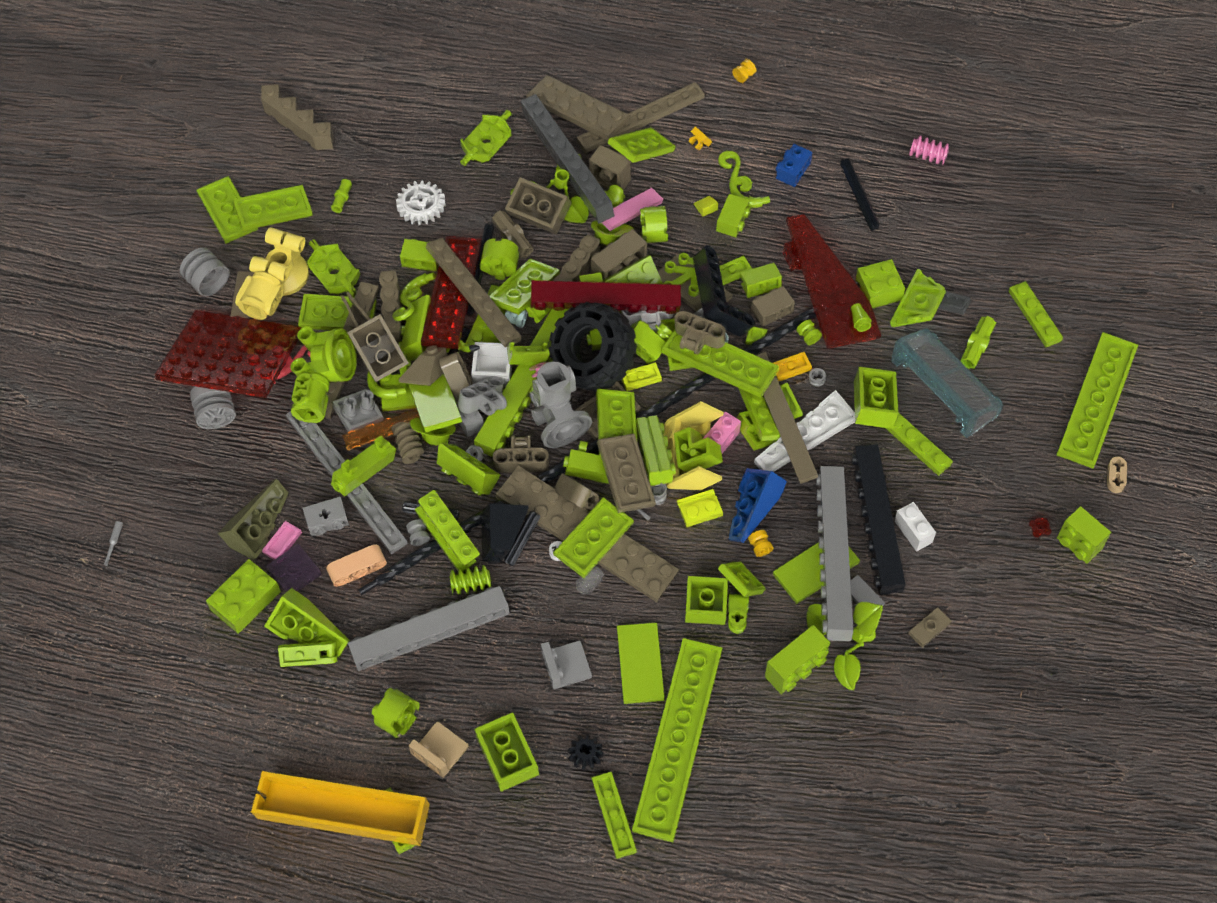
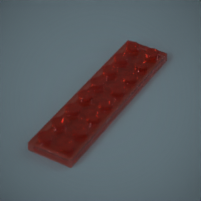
M446 236L445 242L475 278L482 239ZM440 265L422 333L421 346L435 345L437 347L459 349L469 302Z

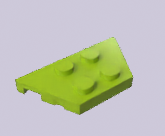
M917 269L890 321L891 327L931 321L946 293L945 288L936 283L930 276L926 277L920 269Z

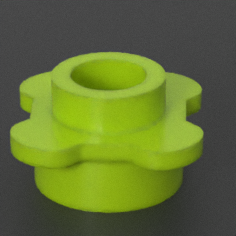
M662 322L659 326L655 325L658 329L656 332L662 338H670L673 330L667 324Z

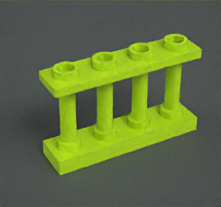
M432 490L418 500L420 506L415 509V512L457 571L462 569L464 572L467 567L470 568L476 564L475 558L480 555L479 551L436 491Z

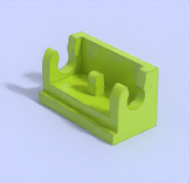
M775 263L740 272V277L743 281L741 285L747 298L765 294L775 288L782 287V276Z
M510 342L507 346L509 365L547 362L550 354L549 349H546L548 343L543 342L541 346H514V342Z

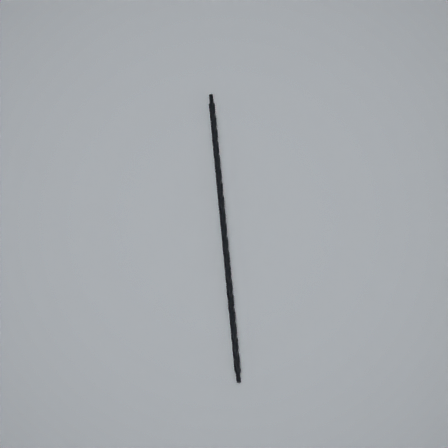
M855 282L845 289L833 293L817 305L812 306L742 350L753 355L759 353L764 347L772 345L787 333L796 330L805 320L817 317L827 311L832 305L846 299L847 295L860 288L859 283ZM704 373L638 413L636 419L660 414L670 405L683 400L693 391L712 382L716 377ZM598 439L587 445V453L595 454L599 450L597 445ZM564 460L536 477L545 483L555 479L566 472V467H563ZM497 500L496 502H494V503H492V504H505V503H503V502L500 501V500ZM486 508L459 524L465 533L481 524V516ZM434 539L429 544L422 546L403 560L396 562L377 576H374L373 580L358 588V592L362 596L376 586H382L396 575L403 573L422 559L442 548Z

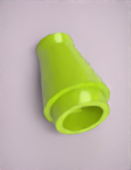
M860 303L852 305L851 311L854 328L859 332L867 331L871 327V318Z

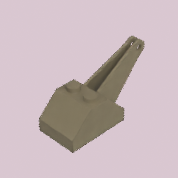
M347 292L346 294L352 305L365 321V323L359 326L347 300L341 295L340 297L356 326L347 334L374 381L377 382L409 364L381 314L370 319L351 294Z

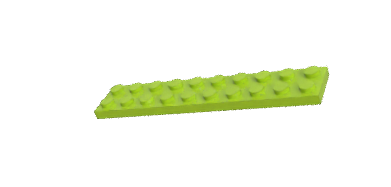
M685 638L682 640L632 828L634 833L674 842L722 647Z

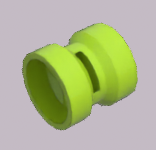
M810 319L802 322L796 329L809 346L816 343L822 336V333L819 329H815V324Z

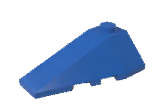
M746 469L738 489L741 494L739 501H736L735 504L737 514L732 519L729 534L730 541L745 542L780 499L787 483L786 480L772 471Z

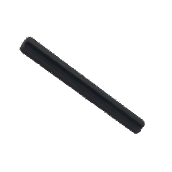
M849 158L842 159L840 165L871 231L877 230L879 222Z

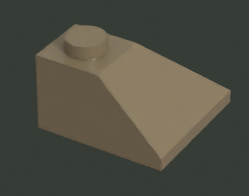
M435 345L427 347L399 378V382L432 385L444 374L439 359L447 356L446 348Z

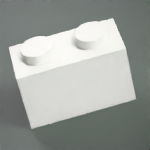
M914 502L897 510L894 521L916 551L933 543L936 532Z

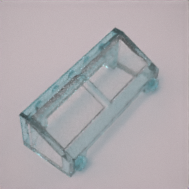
M928 328L903 336L895 342L891 361L897 367L903 364L904 369L909 366L956 415L955 421L962 423L963 429L960 432L966 438L1001 414L1003 408L1001 400L994 396L938 339L937 335Z

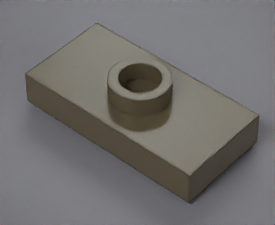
M937 607L913 627L908 634L923 648L946 629L952 621Z

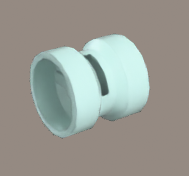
M506 310L505 317L511 324L523 328L528 313L527 310H524L518 315Z

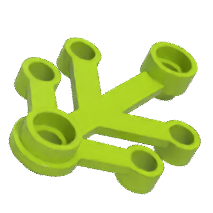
M687 253L679 255V264L694 265L693 258L689 257ZM673 261L665 263V272L670 274L681 273L683 275L672 282L665 281L662 284L682 285L691 279L688 294L692 297L699 294L695 268L676 266Z

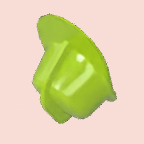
M597 221L591 223V227L595 230L594 237L600 239V244L604 245L614 243L624 233H628L633 229L630 225L622 224L609 231L602 223L598 224Z
M414 418L410 421V427L421 433L424 441L430 445L448 444L450 435L456 431L455 425H450L425 433L420 418Z

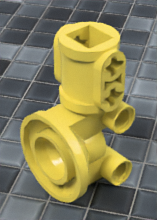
M272 227L268 228L265 242L274 245L275 249L271 250L266 258L254 256L251 259L249 269L254 274L253 276L248 275L236 296V306L244 314L254 319L264 320L268 315L272 316L283 296L294 294L304 287L309 277L307 263L300 255L305 246V237Z

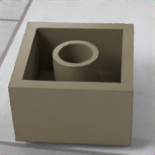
M599 145L589 159L590 172L601 187L609 189L611 185H618L624 191L631 181V161L612 149Z

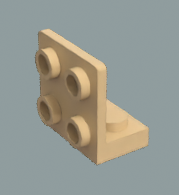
M439 722L434 724L419 743L413 740L409 745L411 754L442 778L445 777L469 748L468 743Z

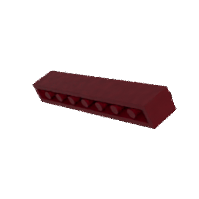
M532 280L531 308L536 310L553 308L556 311H563L571 307L575 308L581 303L596 302L608 305L619 312L620 310H626L630 313L647 311V313L653 314L661 311L667 314H675L680 311L681 285Z

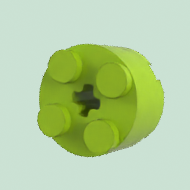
M665 206L643 207L640 209L642 238L647 243L668 242Z
M496 238L489 239L484 244L480 270L494 276L497 280H504L505 277H509L516 272L519 258L518 246L507 239H502L501 241H495Z
M389 688L385 692L380 704H376L372 709L371 714L374 716V724L395 738H398V734L404 735L415 722L416 716H414L415 710L419 711V702L398 689Z

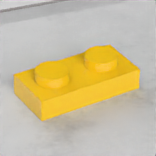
M805 352L773 362V364L779 366V371L776 374L778 382L812 370V365Z

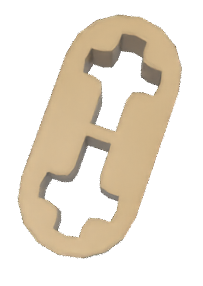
M1114 457L1110 460L1107 467V488L1113 493H1120L1124 490L1127 483V462L1122 457ZM1115 464H1118L1120 467L1118 472L1116 471ZM1116 478H1118V484H1120L1119 486H1116V483L1114 482Z

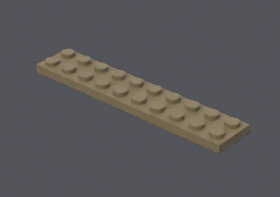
M519 465L496 493V498L505 504L528 505L529 509L525 517L527 518L531 511L536 512L540 515L537 525L562 541L569 536L590 512L556 493V489ZM625 534L597 563L655 602L659 601L680 570Z

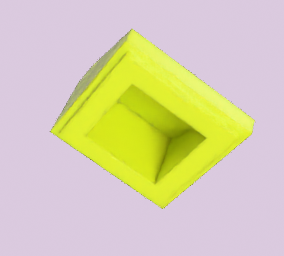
M710 196L694 203L702 217L718 210V202Z

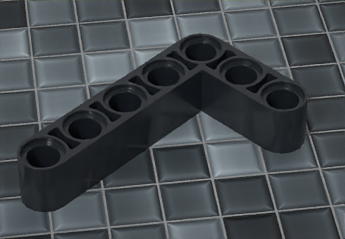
M706 245L693 257L703 315L706 319L724 326L726 331L741 337L755 326V320L750 314L727 303L717 253L711 246Z

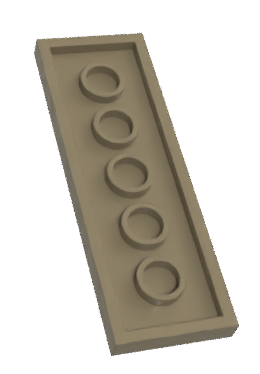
M548 75L526 95V98L536 94L547 111L608 141L629 121V114Z

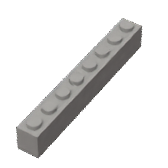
M490 587L482 593L471 594L461 601H452L445 607L431 609L426 614L421 616L415 615L402 623H394L389 628L375 630L365 637H356L348 645L357 670L361 671L509 615V606L501 587Z

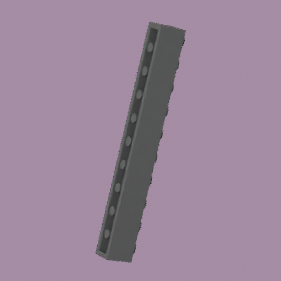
M534 94L521 100L525 118L560 169H564L569 173V182L598 224L615 217L611 200L538 96Z

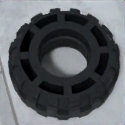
M585 302L575 308L571 307L564 313L565 316L557 320L554 333L551 332L549 340L552 342L551 347H549L550 357L553 358L552 362H560L565 366L569 365L574 373L576 387L597 390L614 386L615 382L621 381L627 375L626 371L634 363L632 359L637 350V344L634 343L636 338L634 328L630 326L629 320L625 315L605 304ZM597 329L602 339L600 352L592 361L585 363L580 356L581 340L586 333Z

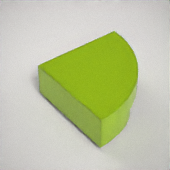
M758 327L751 328L748 331L745 344L751 345L767 335L768 330Z

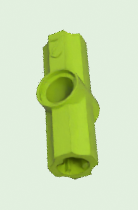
M989 316L981 317L975 331L971 333L966 345L967 348L960 361L964 367L971 369L977 366L995 328L996 322L993 318Z

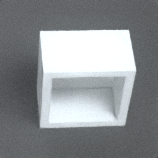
M475 342V345L480 346V349L475 351L473 355L471 373L473 384L488 377L497 376L504 380L503 387H506L512 376V365H509L507 347H504L502 343Z

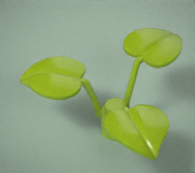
M557 165L555 177L551 179L546 188L549 189L554 185L557 189H564L565 196H568L569 173L564 169H560ZM572 197L570 199L571 206L564 220L572 223L586 222L589 216L587 206L580 197Z
M860 602L854 609L853 620L857 626L853 627L852 639L858 642V644L845 651V655H837L834 662V672L838 681L849 690H855L861 670L858 658L850 653L860 646H864V642H871L875 639V630L881 618L883 605ZM812 604L808 607L807 611L808 629L814 625L825 635L826 633L822 632V622L825 620V615H822L821 612L822 604Z

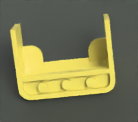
M700 401L666 420L663 436H667L668 447L666 448L671 450L672 461L670 463L675 464L676 474H673V481L666 484L668 489L703 490L722 480V476L700 466L688 472L678 468L674 433L691 427L702 434L704 438L711 429V422L723 416V411Z

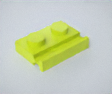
M714 489L677 500V505L686 528L723 516V511L714 493Z

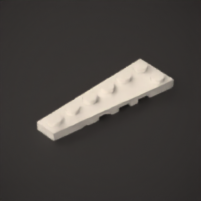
M836 390L832 392L816 409L810 411L802 421L796 423L807 450L809 451L855 423V412ZM781 437L756 457L754 461L760 470L772 472L791 462Z

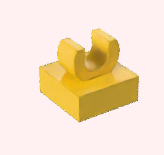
M697 127L692 129L691 132L695 136L691 137L689 142L693 145L698 141V144L695 146L698 150L703 147V143L709 147L713 141Z

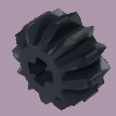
M588 734L586 739L579 735L578 742L575 740L571 741L572 747L568 748V753L571 754L569 760L571 762L575 761L574 767L577 768L582 765V770L584 771L586 766H589L593 770V763L597 765L601 763L599 758H602L604 755L601 751L603 746L601 743L597 744L598 739L596 737L590 740V735Z

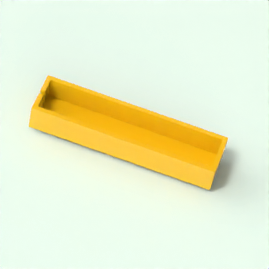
M262 771L257 790L263 797L260 794L255 795L251 813L260 820L421 846L430 804L426 797Z

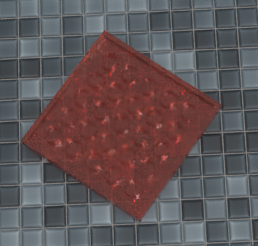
M195 310L156 371L155 378L160 381L267 398L298 341L297 334L301 327Z

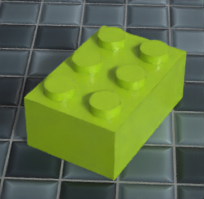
M866 367L858 368L854 380L855 424L893 429L898 416L895 371Z
M248 559L206 600V603L216 616L239 634L281 591L278 583Z
M812 625L767 662L765 678L780 694H783L786 690L790 692L797 685L796 682L801 678L803 680L812 673L811 670L814 667H820L826 662L830 642Z
M513 712L474 729L478 743L500 792L539 775L537 763Z

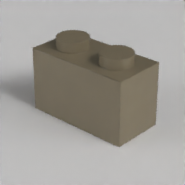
M782 286L771 290L764 296L756 297L752 301L751 312L760 325L764 327L793 313L795 301L785 287Z

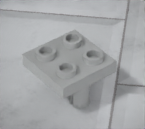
M364 389L332 401L334 410L349 434L383 421L384 417L374 402L373 392Z

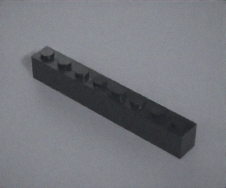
M878 444L855 446L854 454H851V463L856 468L854 479L859 484L857 495L858 499L862 500L860 511L861 516L865 517L866 521L864 523V533L868 534L869 537L867 549L868 552L872 553L870 564L871 569L875 570L876 574L874 576V586L878 588L879 595L903 593L906 584Z

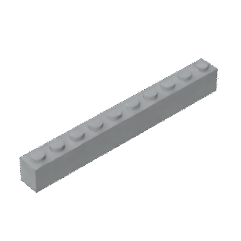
M820 466V473L818 478H816V485L819 486L816 492V500L820 501V505H817V517H821V521H818V532L821 533L822 537H819L818 546L819 549H822V553L819 554V565H823V569L820 570V581L824 582V586H821V598L825 599V603H822L821 608L822 615H825V620L822 622V632L826 633L828 641H851L853 616L844 467Z

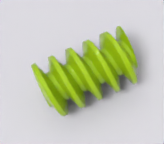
M482 565L481 571L475 566L473 572L467 567L465 574L462 569L458 570L457 575L454 570L450 572L452 595L454 589H456L458 594H461L462 588H464L466 593H469L470 587H472L474 592L477 591L478 586H480L482 591L485 590L486 584L489 588L492 587L490 572L485 565Z

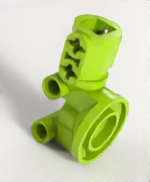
M305 326L299 330L297 337L310 351L311 362H307L303 358H297L291 363L290 369L297 376L292 394L294 404H292L291 414L303 422L319 423L326 414L329 399L327 394L329 382H344L353 378L357 364L356 350L347 331L342 328L315 333L311 327Z

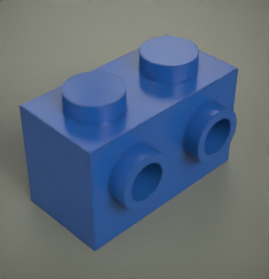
M793 144L790 150H786L782 162H778L775 171H777L776 179L795 187L811 164L812 152Z

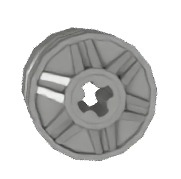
M198 248L189 253L182 261L179 271L181 276L202 296H211L220 291L228 281L230 274L229 269L207 248Z
M210 380L202 382L191 390L190 399L194 408L196 423L201 428H221L230 424L235 419L236 412L230 389L224 381Z

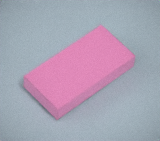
M285 521L263 548V554L279 563L302 534L301 529Z

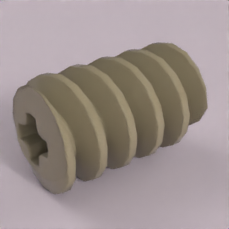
M410 422L394 424L391 430L393 431L397 448L400 451L399 454L402 457V462L405 464L415 463L424 454V449L421 448L422 443L419 441L420 437L417 435L418 432L410 427Z

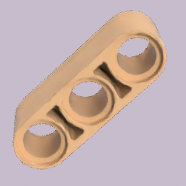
M375 544L331 562L326 569L333 585L338 587L380 570L387 564V561L380 546Z

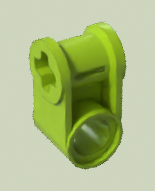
M729 594L728 627L733 633L740 634L746 629L749 596Z

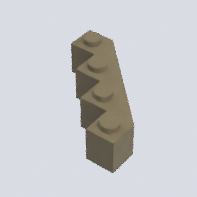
M279 84L261 86V100L265 113L269 116L272 115L285 128L291 129L300 139L310 143L311 147L315 150L333 149V132L330 122L316 123L313 109L299 110L296 97L282 98Z

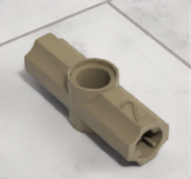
M500 210L496 212L492 217V222L501 232L502 238L510 240L518 246L520 258L525 259L529 257L533 252V247L525 238L518 223L515 224L505 211Z

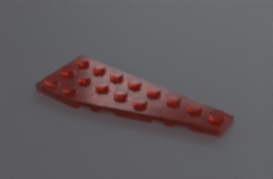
M801 214L787 217V226L827 349L880 339L881 333L870 301L806 215ZM857 303L861 304L872 320L870 329L864 332H859L854 328L851 306Z

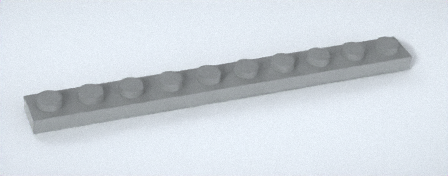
M291 411L287 413L286 418L332 477L333 473L341 468V464L345 461L316 423L300 421L292 416ZM363 483L346 495L391 555L408 544L407 540Z

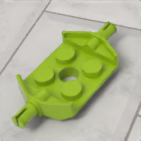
M505 110L501 116L482 115L483 120L464 141L463 139L460 140L463 151L466 154L460 160L462 165L466 166L470 160H477L482 163L487 162L512 136L511 129L506 123V120L512 115L510 111ZM490 140L491 142L483 143L482 141Z
M315 239L310 241L309 245L314 252L308 259L307 264L314 275L329 293L340 294L346 291L352 297H355L357 290L354 288V285L360 277L359 269L356 270L341 252L338 244L319 246ZM332 270H339L337 274H330Z

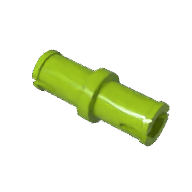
M342 179L339 189L334 194L335 199L331 206L333 212L341 213L344 203L349 198L348 193L352 182L348 179Z

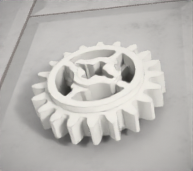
M423 180L420 184L414 181L413 186L407 184L408 189L402 188V193H398V199H396L397 211L400 213V217H404L405 221L411 219V224L418 221V225H421L422 221H424L427 225L428 220L435 222L434 216L440 218V212H444V207L446 206L445 195L442 194L441 188L437 189L436 184L431 187L430 181L426 185Z

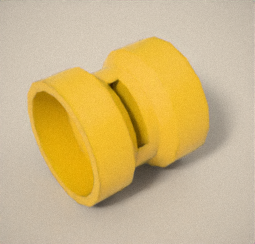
M745 59L741 62L740 66L733 69L732 73L738 82L744 83L749 76L756 73V67L752 61Z
M758 530L748 537L750 544L754 546L753 551L757 557L765 556L773 551L774 547L768 541V534L765 530Z

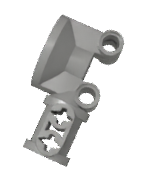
M549 362L541 366L538 370L537 379L532 381L533 391L530 392V397L536 408L531 410V414L537 426L547 423L541 435L543 444L548 448H559L583 436L589 430L592 419L585 411L572 410L570 398L571 393L576 391V380L569 365L565 366L560 362Z

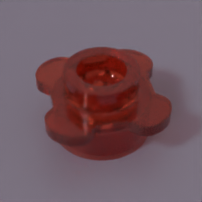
M1037 518L1029 522V526L1033 530L1032 535L1036 538H1039L1041 535L1049 536L1052 532L1046 518Z

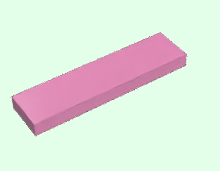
M650 188L614 207L615 217L602 222V224L611 231L639 216L640 209L643 207L660 205L663 202V198L653 188Z

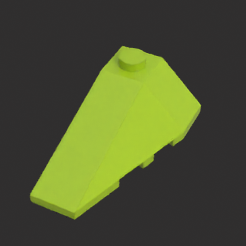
M293 588L280 598L264 626L280 638L286 640L289 638L298 641V644L334 640L336 642L334 651L338 657L341 656L350 641L309 599Z

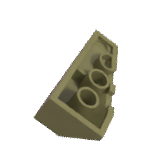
M274 479L219 531V536L231 549L255 560L269 542L268 537L271 530H274L278 513H281L288 496L286 489L277 479Z

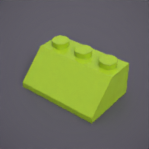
M425 295L411 302L414 306V312L404 319L406 324L402 326L401 330L403 339L399 341L398 345L402 352H406L407 359H411V361H415L426 350L433 319L430 295Z
M440 443L438 446L437 464L442 467L441 470L448 475L453 474L457 477L456 480L463 485L468 484L472 487L471 491L477 495H489L501 476L499 473L457 445Z

